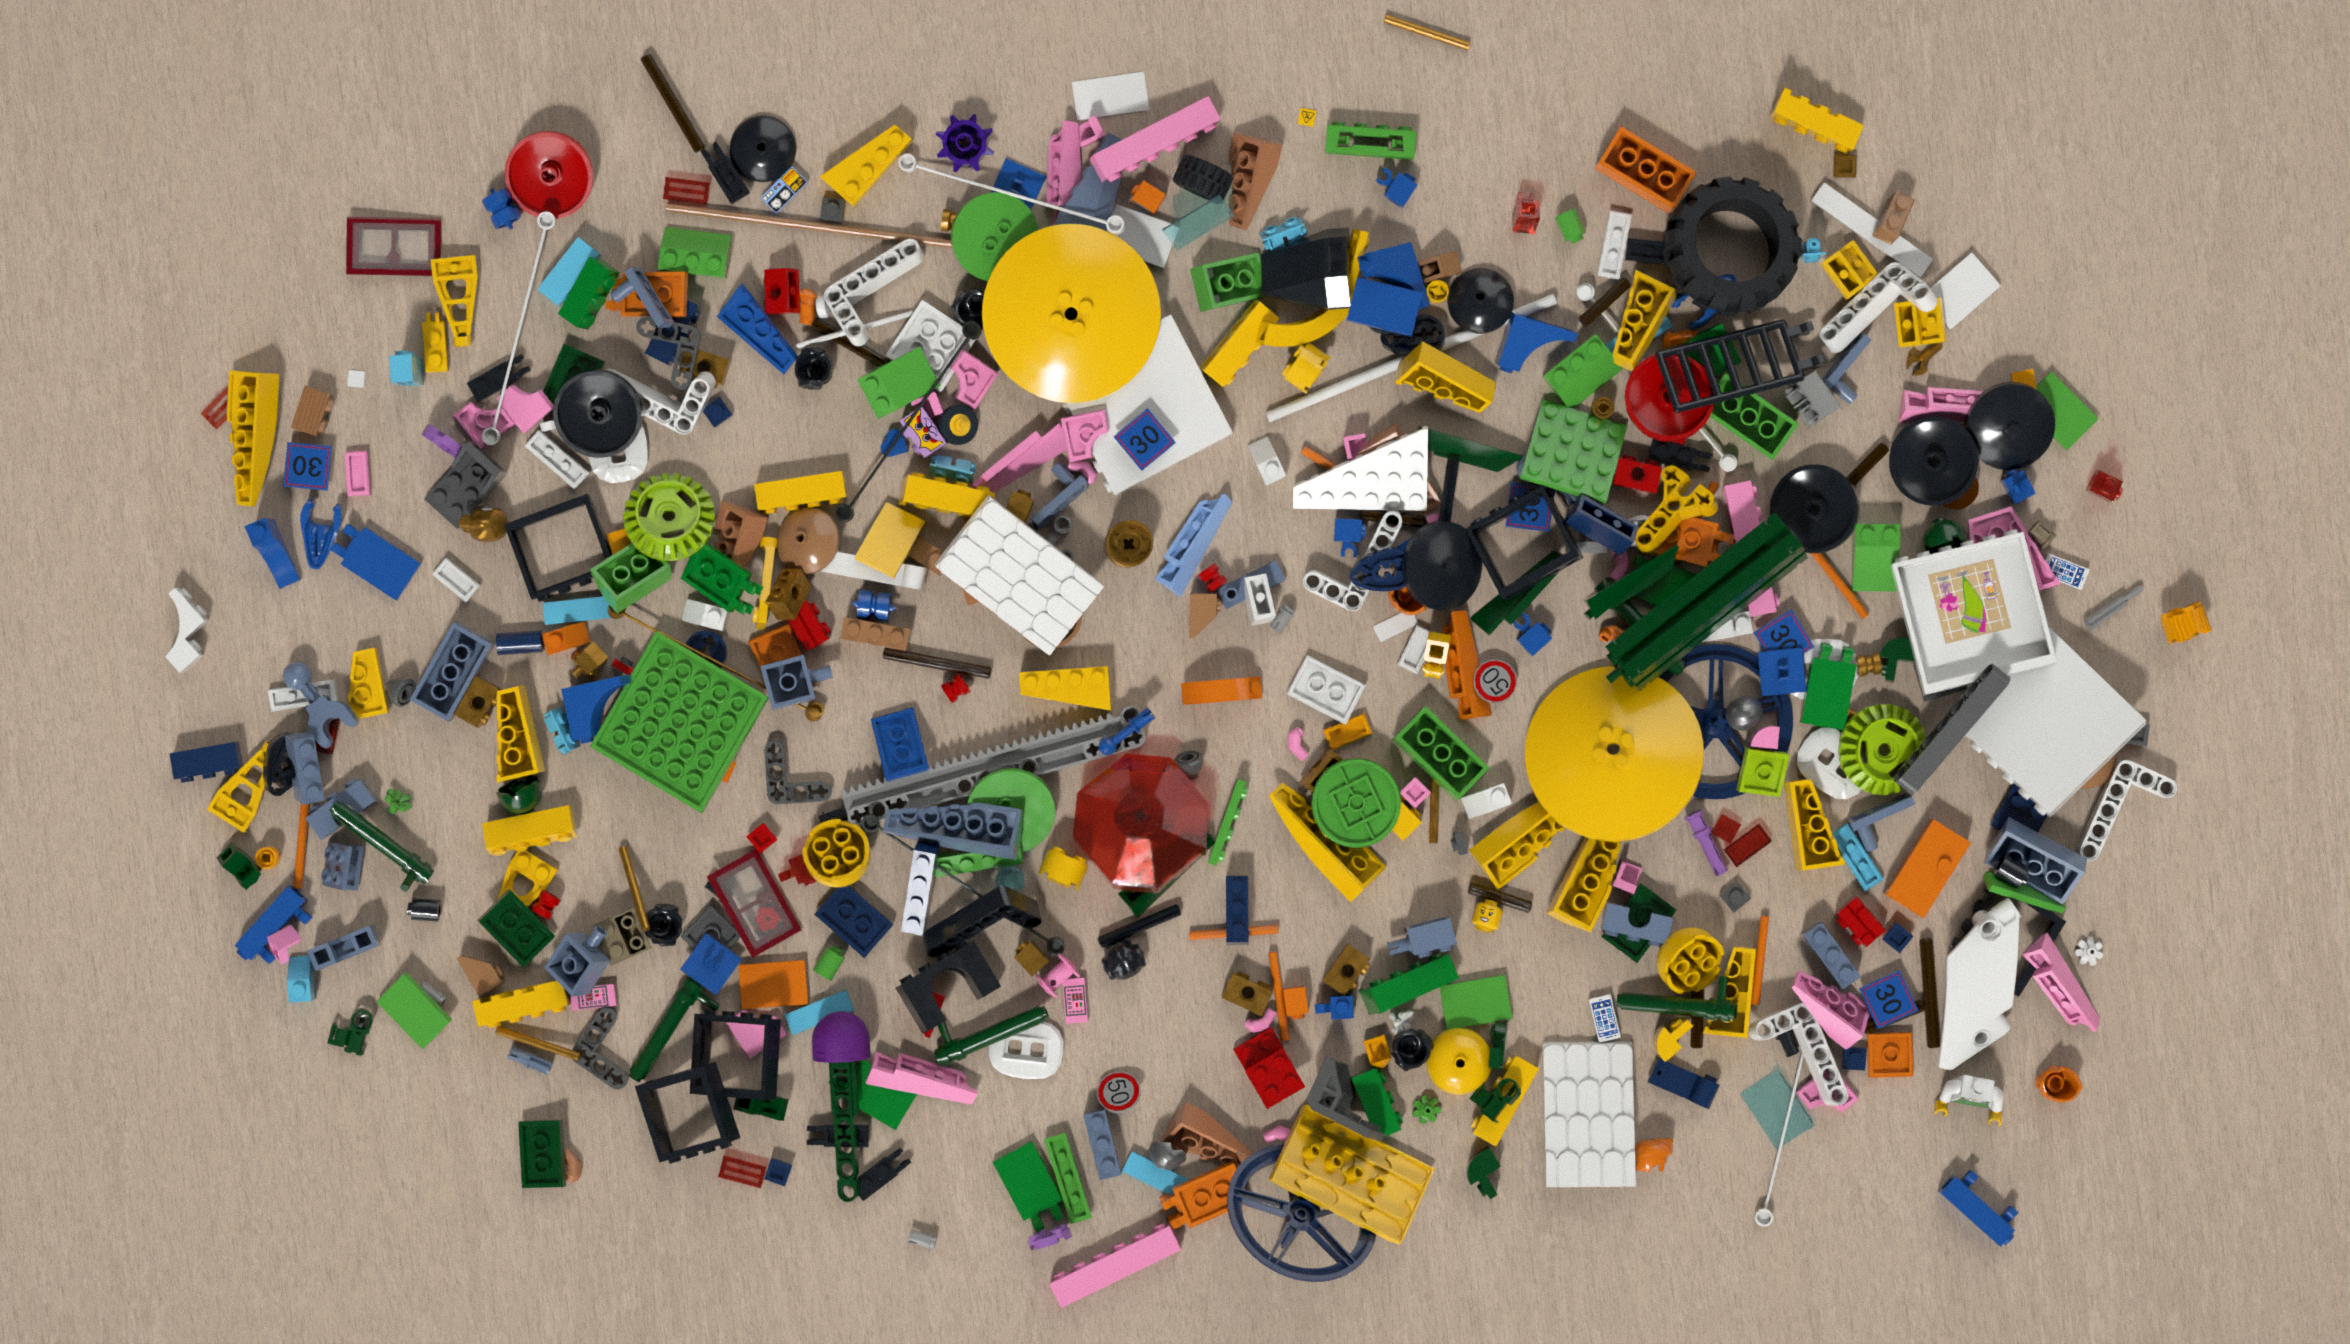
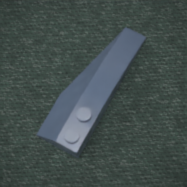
M1107 133L1095 153L1122 139ZM1091 164V166L1086 167L1083 171V179L1078 186H1074L1070 192L1073 195L1067 204L1064 203L1062 205V208L1107 221L1114 209L1120 178L1111 183L1109 180L1101 182ZM1059 211L1054 224H1083L1107 231L1106 224L1064 211Z
M971 803V805L954 804L948 807L928 806V808L917 809L916 807L887 810L883 832L915 841L939 844L945 848L1016 860L1021 841L1022 809L985 803Z

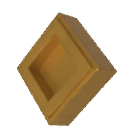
M1834 155L1833 178H1856L1857 155Z

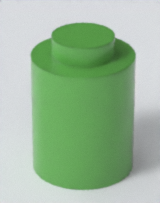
M1575 208L1555 217L1566 242L1570 241L1571 244H1574L1584 239L1582 235L1586 231Z
M834 945L831 948L826 947L814 966L813 971L832 981L845 959L842 955L844 951Z

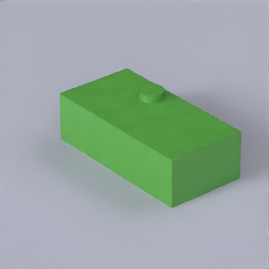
M1724 372L1718 380L1722 393L1733 390L1729 375ZM1756 393L1715 403L1710 415L1712 419L1771 460H1774L1799 424Z
M1426 706L1421 708L1392 739L1455 802L1489 769Z

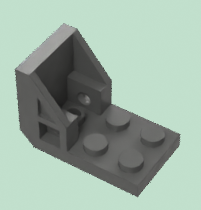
M469 441L461 448L451 465V470L424 498L456 529L460 528L459 519L465 514L470 515L473 510L477 509L507 474L482 449Z
M1326 1057L1307 1096L1310 1108L1368 1139L1382 1142L1385 1133L1379 1131L1380 1126L1370 1121L1362 1120L1361 1116L1349 1112L1355 1100V1094L1348 1064Z

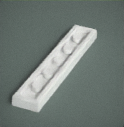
M1826 183L1822 184L1812 198V203L1894 261L1902 264L1920 278L1933 259L1901 236L1892 245L1873 237L1872 234L1878 220Z

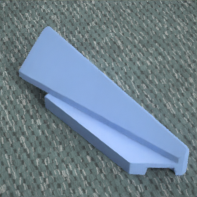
M1222 494L1220 498L1212 501L1207 499L1200 501L1164 555L1168 563L1155 577V580L1179 597L1183 595L1232 504L1227 495Z

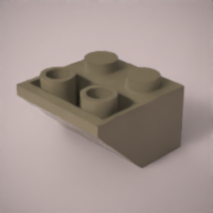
M635 908L593 925L594 927L601 926L607 931V935L603 938L601 945L606 957L610 960V966L652 949L645 931L641 929Z

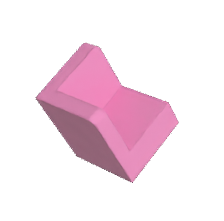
M1096 115L1078 126L1081 149L1105 138Z
M937 392L931 393L923 406L930 417L934 418L941 415L944 410ZM925 396L911 402L914 410L917 409Z
M1365 433L1343 437L1347 460L1358 456V451L1367 444Z
M1416 777L1399 791L1414 808L1431 793Z
M1621 860L1612 886L1634 894L1641 868Z
M291 925L267 937L270 952L281 965L289 961L287 949L302 941L301 936Z

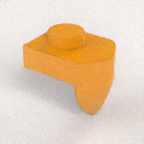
M1384 1034L1363 1041L1372 1066L1384 1068L1391 1061L1392 1057Z

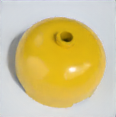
M841 819L825 821L811 830L803 847V859L809 873L816 881L825 886L839 888L855 883L865 874L871 860V849L866 834L858 825L841 821Z
M1697 927L1682 928L1673 932L1660 946L1656 960L1657 970L1661 979L1674 992L1678 994L1693 990L1698 992L1707 987L1721 970L1719 965L1721 957L1724 955L1722 945L1706 930Z
M1461 1027L1445 1030L1433 1038L1434 1048L1431 1050L1430 1057L1425 1062L1430 1079L1438 1088L1450 1094L1464 1095L1474 1092L1487 1081L1492 1069L1488 1067L1490 1048L1482 1036L1471 1029ZM1458 1059L1464 1060L1462 1067L1456 1066Z

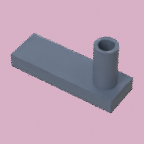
M635 267L627 269L624 273L628 279L611 292L612 298L619 303L633 291H636L657 327L669 328L675 322L642 269Z
M1860 333L1822 378L1828 389L1833 390L1848 404H1851L1858 394L1840 380V377L1870 343L1871 339L1866 334Z
M1062 462L1054 465L1051 471L1067 488L1031 518L1033 525L1038 531L1089 488L1087 481L1082 475L1076 479Z
M1275 560L1216 589L1225 608L1228 609L1245 600V577L1266 573L1269 588L1285 581L1286 579L1277 561Z
M1905 793L1847 819V822L1853 831H1858L1866 852L1873 851L1879 846L1870 824L1915 805V802L1909 793Z

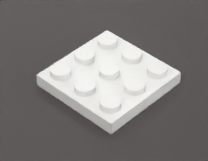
M922 300L886 356L893 360L921 346L938 378L966 338L962 332L963 326ZM969 339L963 349L969 352L977 339ZM950 367L939 381L941 386L936 388L941 393L955 373Z

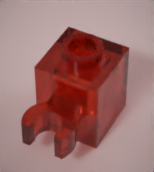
M1522 192L1518 193L1512 213L1513 232L1535 234L1540 220V201L1534 200V193H1530L1529 199H1524Z
M2097 470L2094 472L2086 491L2107 502H2114L2115 499L2118 500L2123 492L2124 488L2121 487L2123 481Z
M803 854L789 859L791 869L778 874L781 882L792 877L796 878L798 885L804 883L805 886L817 882L809 873L803 859ZM810 856L811 863H812L813 867H814L815 870H816V867H815V865H814V862H813V860H812V858H811V856Z

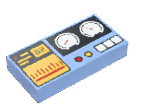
M791 167L761 199L777 214L808 182Z

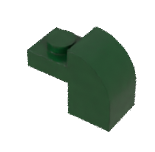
M1909 638L1893 639L1882 648L1880 659L1888 660V663L1883 662L1881 676H1885V682L1894 683L1898 661L1915 664Z
M230 842L217 856L220 865L235 876L240 886L247 890L258 881L262 868L233 842Z
M776 1096V1100L736 1098L733 1109L750 1115H762L784 1121L789 1099Z
M1489 1146L1478 1151L1470 1158L1466 1168V1175L1470 1185L1479 1181L1480 1184L1477 1185V1188L1482 1196L1488 1195L1489 1199H1492L1498 1194L1486 1176L1501 1166Z

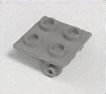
M1816 370L1806 376L1804 381L1798 382L1784 391L1786 393L1785 397L1788 398L1792 405L1795 404L1793 409H1799L1797 414H1802L1800 417L1805 422V426L1808 425L1810 428L1841 407Z

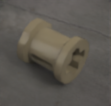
M2038 520L2027 533L2041 545L2042 549H2045L2055 538L2056 534L2049 532L2041 525L2042 522Z

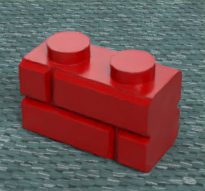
M808 600L804 601L796 619L788 620L806 652L830 639L828 634L831 633L825 621L821 623L817 615L820 614V611L814 602L810 604Z
M1853 896L1835 912L1838 916L1835 919L1836 922L1843 929L1848 928L1853 933L1850 938L1858 946L1862 944L1864 947H1868L1886 931L1883 925L1857 896Z

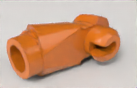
M808 288L804 290L799 289L801 301L799 323L812 325L814 318H816L815 298H817V295Z
M1690 329L1676 333L1669 331L1662 339L1663 349L1676 346L1699 334V332Z

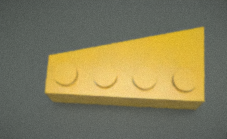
M525 685L497 691L498 775H496V783L544 772L545 767Z
M1734 946L1724 977H1728L1726 1000H1732L1738 1006L1736 1020H1731L1730 1022H1724L1721 1019H1717V1021L1707 1020L1703 1034L1748 1038L1757 948Z

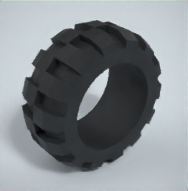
M1728 176L1713 179L1711 183L1706 185L1700 184L1690 191L1677 205L1670 220L1667 222L1663 236L1665 240V249L1663 250L1665 267L1671 270L1674 277L1671 281L1681 294L1683 292L1687 293L1694 299L1692 304L1705 311L1711 308L1718 310L1719 315L1736 316L1740 312L1752 313L1762 309L1782 293L1791 283L1798 269V259L1802 255V238L1797 234L1798 221L1793 210L1787 211L1782 204L1784 199L1773 189L1767 191L1759 187V181L1745 177L1742 180H1733ZM1720 211L1737 212L1749 217L1761 228L1767 239L1769 260L1765 272L1757 278L1742 282L1725 280L1713 274L1702 263L1696 250L1695 232L1698 222L1705 216Z

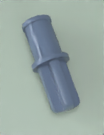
M512 1046L509 1051L511 1054L508 1055V1059L525 1065L526 1069L530 1067L548 1074L552 1068L550 1061L535 1056L534 1052L529 1053L516 1046Z

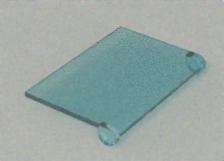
M1218 195L1166 226L1162 231L1175 248L1179 250L1235 215L1221 196Z
M1779 1069L1740 1093L1776 1150L1779 1148L1792 1094V1089ZM1796 1095L1794 1096L1783 1145L1815 1126Z

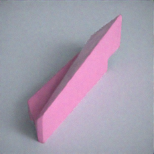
M1066 120L1062 121V129L1058 135H1052L1050 138L1048 149L1046 203L1062 207L1064 203H1068L1073 195L1070 192L1082 180L1078 123ZM1054 209L1052 226H1054L1060 210Z
M1927 387L1925 394L1904 390L1902 393L1899 422L1912 423L1925 417H1943L1955 422H1965L1972 403L1983 391Z
M1057 424L1043 437L1035 431L984 472L970 486L974 489H977V486L988 487L990 492L994 493L1066 451L1063 428L1060 424Z
M875 1052L866 1079V1084L965 1104H973L978 1093L976 1089H971L967 1084V1077L963 1072L899 1053L895 1060Z

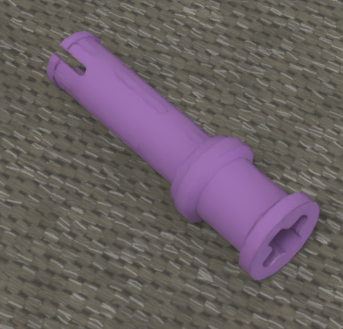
M1700 809L1688 814L1684 818L1685 821L1689 822L1694 832L1692 834L1693 837L1698 839L1714 875L1718 876L1727 872L1728 869L1710 834L1712 832L1711 826L1707 825L1702 815L1703 810Z

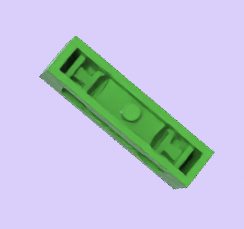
M1332 122V125H1327L1325 154L1414 160L1416 131H1411L1412 127L1399 126L1398 130L1389 129L1388 125H1376V128H1367V124L1354 123V127L1345 126L1344 122ZM1339 134H1353V137L1386 140L1389 137L1402 138V140L1392 139L1391 149L1397 148L1403 151L1388 150L1389 147L1352 145V148L1337 147V144L1345 146L1350 144V136H1339Z

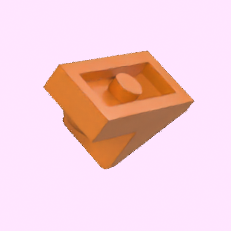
M585 621L541 634L547 655L591 643Z

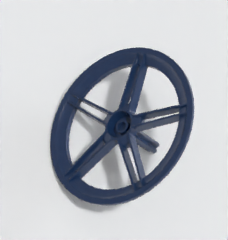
M1707 644L1696 646L1682 659L1685 661L1684 665L1686 667L1697 662L1710 660L1708 708L1703 710L1690 706L1695 712L1701 728L1702 738L1705 741L1704 750L1714 738H1718L1741 768V760L1726 742L1732 738L1744 756L1745 749L1732 732L1725 716L1723 660L1740 664L1760 678L1758 657L1744 649L1730 645ZM1714 660H1718L1719 700H1713ZM1667 669L1658 677L1668 683L1676 674H1672ZM1788 694L1772 695L1770 698L1759 701L1761 705L1772 701L1775 702L1774 706L1765 708L1763 714L1777 710V726L1780 727L1778 749L1771 748V750L1787 752L1793 731V713ZM1738 780L1723 784L1699 782L1693 796L1704 799H1727L1745 793L1736 790Z
M1284 1144L1263 1148L1246 1158L1239 1165L1230 1181L1227 1193V1210L1235 1234L1254 1258L1278 1274L1306 1282H1325L1341 1278L1356 1270L1365 1261L1373 1248L1376 1238L1375 1233L1359 1227L1357 1243L1349 1254L1317 1219L1332 1214V1211L1321 1210L1320 1206L1288 1191L1290 1202L1244 1190L1246 1183L1256 1172L1264 1167L1276 1164ZM1242 1205L1285 1218L1287 1221L1270 1253L1255 1240L1249 1231L1243 1216ZM1306 1231L1337 1263L1322 1268H1304L1281 1260L1299 1232ZM1281 1244L1283 1250L1278 1258H1276L1274 1254Z

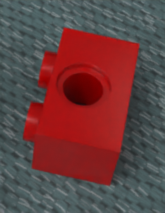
M765 269L763 280L765 286V313L771 315L799 314V269Z
M1623 455V458L1618 459L1611 485L1656 494L1662 467L1657 466L1658 462L1645 459V462L1641 463L1636 462V457ZM1635 467L1643 471V477L1640 480H1635L1631 475Z

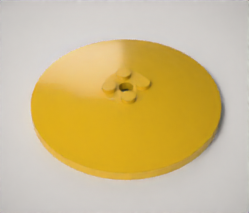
M1060 224L1040 229L1025 236L1002 256L993 269L984 292L982 320L989 349L1000 368L1011 380L1038 397L1063 403H1079L1105 397L1122 388L1139 373L1155 347L1160 328L1161 307L1158 289L1148 266L1141 256L1124 240L1097 227L1083 224ZM1073 307L1077 310L1078 316L1075 320H1068L1065 317V310L1067 308Z
M1613 666L1584 671L1556 687L1544 699L1534 714L1525 743V765L1528 779L1536 798L1546 812L1559 824L1578 835L1609 842L1628 841L1647 836L1674 820L1693 797L1701 778L1704 763L1702 732L1692 708L1684 697L1674 687L1659 677L1647 683L1646 687L1641 691L1635 686L1631 688L1622 675L1613 683H1610L1606 676L1615 670ZM1611 744H1616L1620 747L1619 752L1615 755L1607 752V748Z

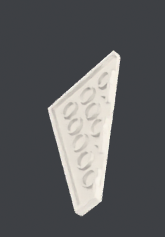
M1423 426L1422 429L1409 435L1405 434L1398 440H1392L1376 447L1375 450L1369 453L1358 455L1353 460H1347L1320 475L1316 474L1308 480L1294 484L1293 508L1427 511L1428 426Z

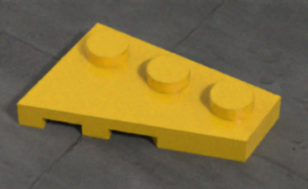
M377 648L353 652L350 690L347 698L348 705L352 708L358 719L390 713Z

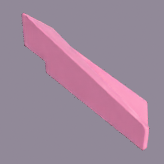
M2043 934L2023 952V956L2037 969L2034 970V979L2068 1024L2076 1026L2077 1023L2089 1026L2093 1032L2097 1031L2100 1021L2099 1016L2049 934Z

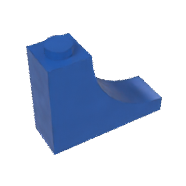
M1411 242L1369 252L1357 257L1364 279L1377 278L1393 286L1421 292L1422 297L1418 311L1431 306Z
M1512 312L1495 363L1504 372L1512 373L1513 370L1520 372L1524 361L1535 349L1553 341L1565 340L1575 342L1578 333L1574 330Z
M262 518L244 526L252 546L258 550L267 563L279 589L301 580L275 519Z
M630 675L617 676L561 689L572 741L581 740V744L593 742L594 737L601 728V716L607 700L617 689L631 683Z

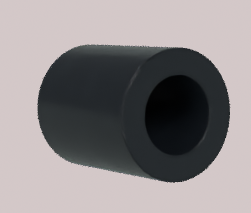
M2006 855L2000 859L1994 870L1995 876L2017 888L2020 885L2024 886L2030 877L2027 867Z
M413 898L412 902H408L407 915L411 916V920L439 922L441 900Z

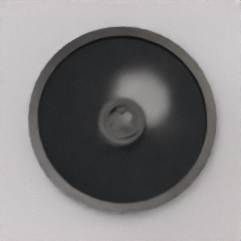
M591 369L574 375L562 386L554 402L553 418L560 437L570 448L588 457L605 458L621 453L632 444L642 426L643 408L638 393L625 378L612 371Z
M2004 382L1986 389L1974 400L1967 413L1965 429L1973 437L1978 448L1979 459L1982 462L2002 470L2020 469L2037 461L2049 448L2055 433V416L2050 403L2037 389L2020 382Z
M1943 417L1921 418L1907 425L1895 438L1889 454L1890 473L1897 488L1910 500L1928 506L1946 505L1961 498L1973 485L1979 470L1978 448L1971 434L1959 423Z
M1819 464L1800 466L1787 473L1775 487L1770 502V516L1774 513L1777 514L1788 530L1803 545L1806 553H1825L1841 546L1853 533L1860 512L1858 495L1850 480L1840 471Z
M1437 521L1424 525L1410 538L1403 554L1402 575L1409 594L1417 603L1432 610H1452L1468 601L1478 587L1482 573V560L1466 528L1453 522Z

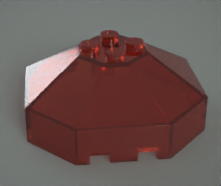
M1126 753L1077 792L1073 840L1113 889L1159 893L1165 888L1164 886L1173 879H1176L1190 865L1207 854L1211 805L1171 757ZM1139 810H1144V814H1147V818H1143L1142 822H1139L1138 818L1134 817L1135 813H1139Z

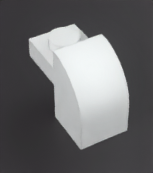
M1749 611L1738 613L1703 642L1753 633Z

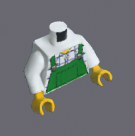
M1962 1075L1946 1082L1939 1097L1940 1100L1934 1102V1113L1937 1115L1938 1111H1943V1117H1946L1948 1115L1947 1103L1949 1102L1991 1109L1988 1124L1990 1125L1992 1120H1996L1999 1122V1127L2002 1123L2001 1111L2004 1093L2000 1088L1994 1086V1080Z

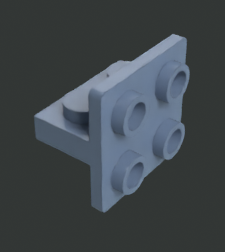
M329 841L324 852L325 866L321 874L322 885L346 891V889L358 890L364 846Z

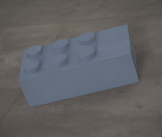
M458 621L453 622L410 700L448 722L452 721L455 717L454 713L475 676L479 675L496 643Z
M2008 817L1987 848L1984 861L1985 864L1996 868L2000 859L2006 855L2029 869L2028 874H2030V877L2025 885L2061 904H2064L2084 875L2087 858Z

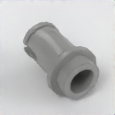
M1285 604L1283 607H1279L1280 612L1272 624H1270V627L1282 634L1291 617L1294 618L1293 614L1295 613V610Z
M426 981L421 985L428 995L441 1007L447 999L444 993L438 992Z
M911 1229L908 1243L926 1247V1250L934 1249L937 1237L933 1236V1233L929 1235Z

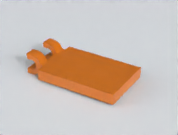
M622 272V279H617L616 284L611 289L617 288L628 279L624 272ZM644 272L670 316L687 317L688 273ZM633 291L619 303L616 301H606V310L612 312L621 311V317H651L636 291Z
M1692 517L1682 520L1653 553L1660 554L1677 544L1679 549L1675 559L1706 567L1721 555L1716 553L1719 542L1722 541L1733 545L1735 536L1719 531L1720 524ZM1659 522L1656 527H1662L1665 522Z
M1233 1161L1173 1186V1194L1159 1197L1164 1210L1174 1205L1177 1207L1179 1213L1167 1216L1173 1230L1186 1223L1190 1229L1228 1212V1188L1232 1176L1237 1170Z

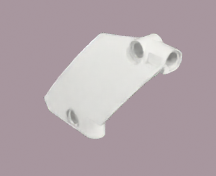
M2008 897L1992 907L1989 912L1985 910L1976 912L1972 918L1974 927L1946 956L1945 1006L1938 1061L1939 1068L1953 1070L2010 1030V1023L2003 1013L2013 1005L2018 959L2019 918L2021 915Z

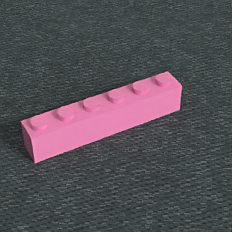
M1209 96L1093 154L1089 160L1101 182L1109 180L1111 183L1122 177L1120 173L1126 170L1131 173L1140 168V163L1147 160L1150 163L1160 157L1159 153L1165 150L1167 153L1179 148L1178 144L1184 140L1187 144L1197 139L1198 133L1204 131L1207 134L1217 128L1216 124L1221 118Z
M1751 480L1722 486L1731 533L1735 536L1734 544L1760 525L1759 520L1762 519L1760 506L1756 507L1754 499L1758 497L1756 485H1752ZM1771 587L1749 604L1746 609L1749 611L1750 617L1777 612L1776 607H1779L1777 593L1773 594Z
M1158 1224L1152 1228L1153 1232L1147 1235L1142 1232L1132 1237L1133 1241L1126 1245L1124 1242L1113 1246V1251L1106 1255L1104 1252L1098 1253L1092 1257L1093 1261L1087 1264L1082 1261L1072 1266L1073 1270L1066 1274L1064 1271L1053 1275V1280L1050 1281L1049 1285L1060 1307L1071 1304L1180 1251L1181 1246L1171 1225Z

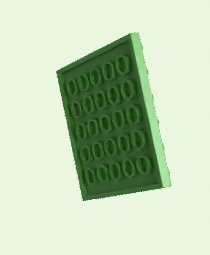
M656 631L630 676L631 683L624 686L590 747L686 805L703 813L769 697Z

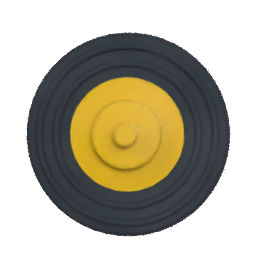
M953 405L941 413L938 420V430L946 442L953 445H963L975 437L978 430V420L970 408L963 405Z

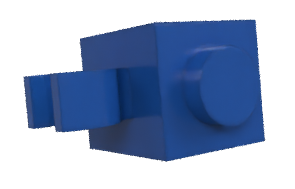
M1383 168L1382 171L1387 174L1388 178L1383 181L1377 177L1376 182L1389 188L1384 197L1403 209L1418 185L1415 183L1416 179L1406 172L1404 174L1399 172L1393 180L1391 171Z
M1335 519L1334 541L1343 542L1341 557H1345L1346 549H1352L1353 558H1356L1358 551L1352 542H1361V538L1366 537V525H1362V520Z
M1523 613L1522 617L1525 618L1524 625H1519L1516 621L1513 622L1514 627L1523 633L1517 641L1531 656H1534L1552 639L1550 636L1552 631L1544 622L1541 625L1536 622L1530 627V618L1527 614Z
M1352 994L1345 996L1332 995L1330 996V1003L1315 1004V1014L1331 1012V1020L1354 1018Z

